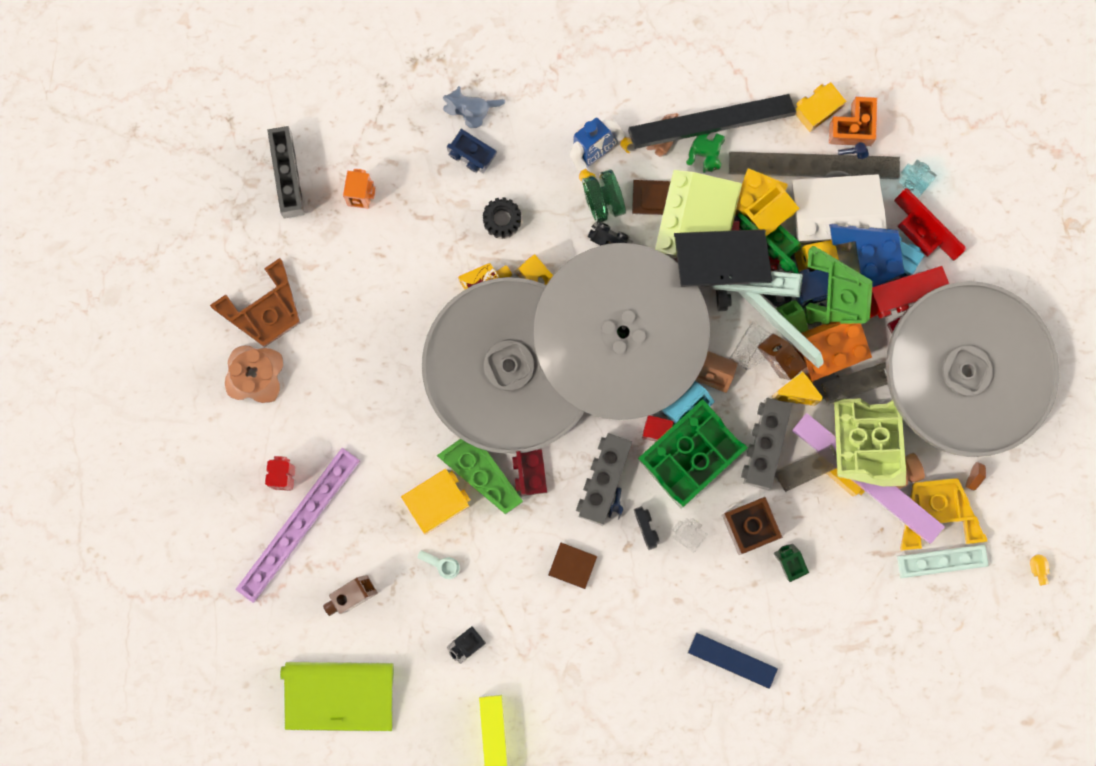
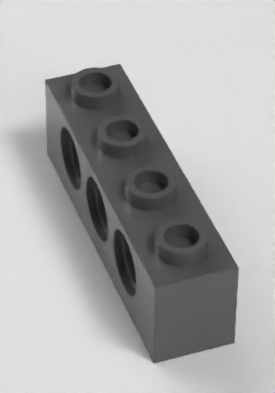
M289 126L267 129L280 213L284 219L303 216L305 211L292 132Z
M766 398L764 403L760 402L757 415H760L759 423L754 424L752 436H755L754 443L749 444L746 455L750 457L748 466L744 465L741 478H744L743 484L768 491L772 489L793 404L771 398ZM767 417H772L776 420L775 428H770L766 425ZM762 438L770 440V449H764L761 446L760 441ZM757 459H762L766 463L764 470L756 468L755 461Z
M607 433L606 438L601 437L598 449L601 450L599 459L594 457L590 470L594 471L592 479L587 478L583 488L584 491H587L585 499H580L576 511L580 512L579 518L601 526L604 525L632 441ZM606 453H614L617 458L616 462L613 464L607 463L604 459ZM600 473H605L609 476L607 484L602 485L597 481V476ZM592 494H599L602 497L600 505H593L590 502Z

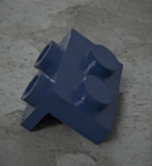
M462 128L452 143H448L446 146L449 152L448 155L458 162L460 160L467 163L466 167L475 173L479 171L484 174L497 154L495 149Z

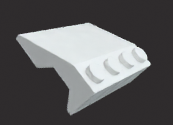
M879 174L792 180L793 201L800 208L795 212L796 239L800 244H814L831 240L829 224H837L844 227L851 225L864 229H869L870 227L886 229Z

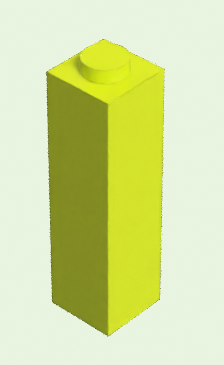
M502 695L479 697L484 766H508Z

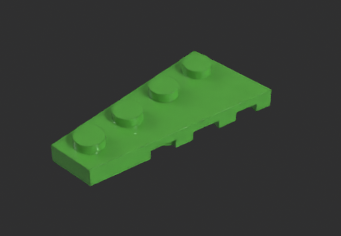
M459 439L437 455L440 460L505 515L523 503V500L487 450L477 448Z

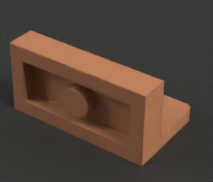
M708 351L703 367L695 381L727 393L738 363Z

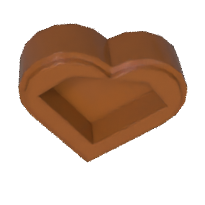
M976 462L973 465L966 481V488L974 491L986 478V467L984 464Z

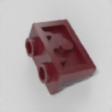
M542 449L524 453L516 451V456L512 457L514 470L518 469L519 478H515L516 492L521 491V496L547 493Z

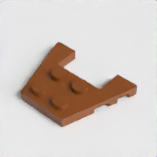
M278 258L264 268L276 287L242 311L238 312L226 294L210 305L214 311L264 348L300 324L281 258Z

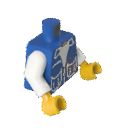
M596 117L592 121L586 122L584 127L573 136L570 157L577 171H580V181L589 185L587 178L589 177L595 181L596 176L588 171L586 167L588 168L616 146L618 141H621L620 146L627 153H630L627 147L629 144H632L631 138L625 137V132L615 121H601Z

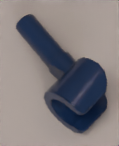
M862 142L857 143L854 148L838 150V155L856 153L859 159H865L869 156L868 149Z
M620 487L616 488L615 501L608 512L609 518H611L612 512H617L619 515L618 520L623 512V507L620 505L622 491Z

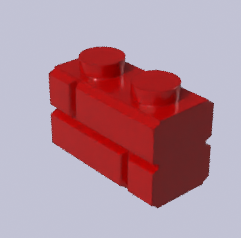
M274 456V460L267 461L266 471L268 474H266L265 485L273 490H293L294 479L292 477L295 476V466L290 463V459H287V457Z

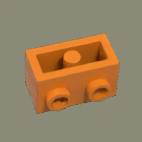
M347 170L343 193L347 206L369 209L370 199H374L376 187L373 186L374 181H371L369 173H366L365 170Z

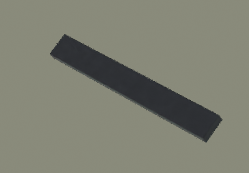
M790 94L631 126L628 132L634 149L795 116L796 110Z

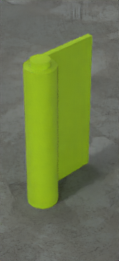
M286 662L285 666H281L280 678L284 680L285 730L392 731L393 663Z

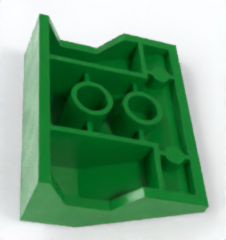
M702 399L647 449L638 460L668 496L682 509L748 447L728 430L721 418Z

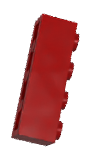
M943 266L872 287L870 318L879 316V319L892 315L891 312L895 310L897 313L904 312L922 296L937 288L948 285L949 281Z

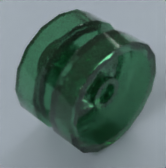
M612 169L600 172V184L593 175L582 178L585 199L597 224L607 221L608 209L614 217L626 214L622 192Z

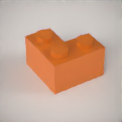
M855 97L851 103V117L834 116L829 123V144L855 146L857 143L862 142L866 146H872L876 140L877 98Z

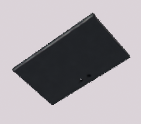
M766 230L674 233L681 287L772 283Z

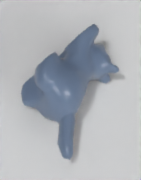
M460 86L450 94L443 96V100L447 103L443 110L449 115H462L465 125L469 128L480 127L489 108L500 107L505 104L504 99L485 101L479 97L464 96L461 93Z

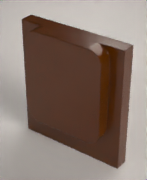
M633 180L632 214L663 215L671 181Z
M560 542L548 576L586 589L597 556Z

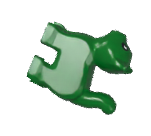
M716 133L713 140L707 139L709 134L696 136L690 147L689 159L686 161V164L691 166L695 162L697 155L706 157L703 162V173L719 170L722 163L719 161L718 156L721 145L725 141V136Z

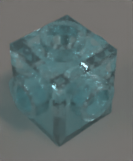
M917 159L913 165L908 163L901 171V174L904 176L900 179L899 183L902 184L904 189L908 188L919 198L937 175L931 171L926 163L920 162Z

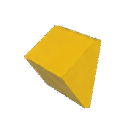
M802 372L772 395V399L816 406L822 401V395L805 373Z

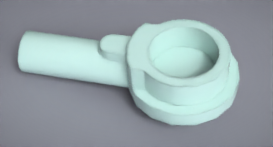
M422 550L419 552L417 558L437 567L440 576L443 578L453 579L459 574L460 565L456 559L451 557L439 559Z

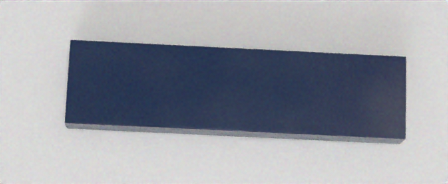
M697 632L687 652L770 689L778 668Z

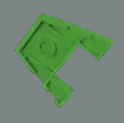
M812 246L808 252V267L829 273L827 307L809 303L806 306L805 317L807 324H813L814 322H822V324H829L830 322H841V324L867 323L870 320L872 281L816 246Z

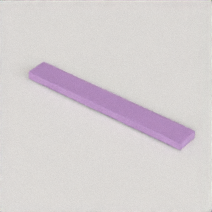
M806 413L792 431L837 468L836 437ZM852 480L927 543L931 544L945 526L896 486L883 487Z
M341 448L237 586L236 591L252 603L256 601L358 465L359 459L344 448Z

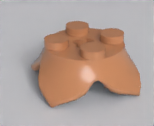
M246 345L235 348L231 352L227 363L228 373L225 377L227 395L236 400L252 398L260 403L274 402L280 391V383L277 376L283 368L282 355L270 348L255 349ZM251 368L253 370L257 368L258 370L255 372L257 376L254 378L252 376L248 377V371Z

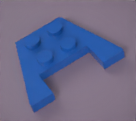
M829 224L833 245L855 241L860 274L872 281V287L879 286L904 273L898 230L872 227L864 229L851 225L844 227L837 224Z

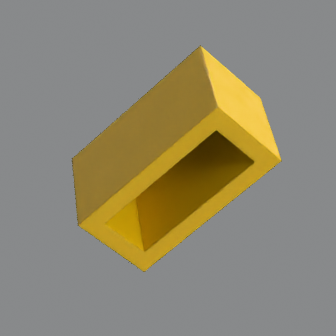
M831 82L826 86L824 84L819 85L813 91L814 95L810 98L805 96L796 104L795 115L809 132L842 109L847 102Z
M777 183L744 211L759 229L766 230L765 234L767 236L774 232L785 220L792 217L800 208L782 186Z

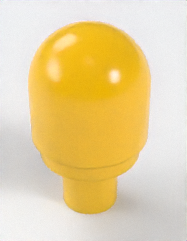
M1035 555L1030 560L1032 574H1034V577H1038L1040 586L1047 585V574H1050L1048 560L1043 555Z

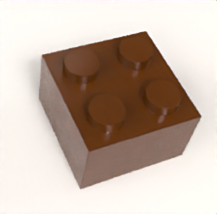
M766 497L722 514L738 555L783 538Z

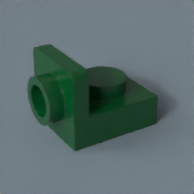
M794 544L784 545L774 552L789 582L809 573L801 551Z

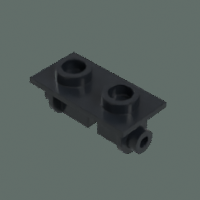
M595 222L591 226L595 231L591 229L587 236L591 242L600 246L605 245L607 241L611 242L610 244L633 243L629 235L620 231L616 233L610 230L611 227L603 222H599V224Z

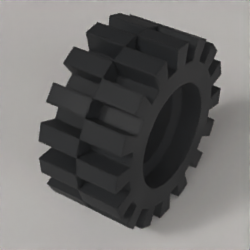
M498 197L493 202L491 200L489 205H486L482 215L483 223L490 235L493 234L495 238L502 237V239H505L506 236L511 237L513 233L516 234L521 225V211L518 205L513 203V200H506V197L499 199ZM501 210L508 212L511 217L509 223L504 226L496 224L493 219L495 213Z

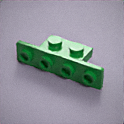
M742 213L737 215L741 230H758ZM779 225L774 232L766 236L768 254L773 260L775 258L779 260L780 266L787 273L790 271L791 273L799 274L796 264L789 257L802 246L783 226Z

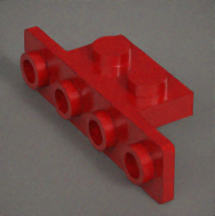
M905 188L894 199V202L908 215L897 227L927 257L938 246L953 261L967 250L908 188Z

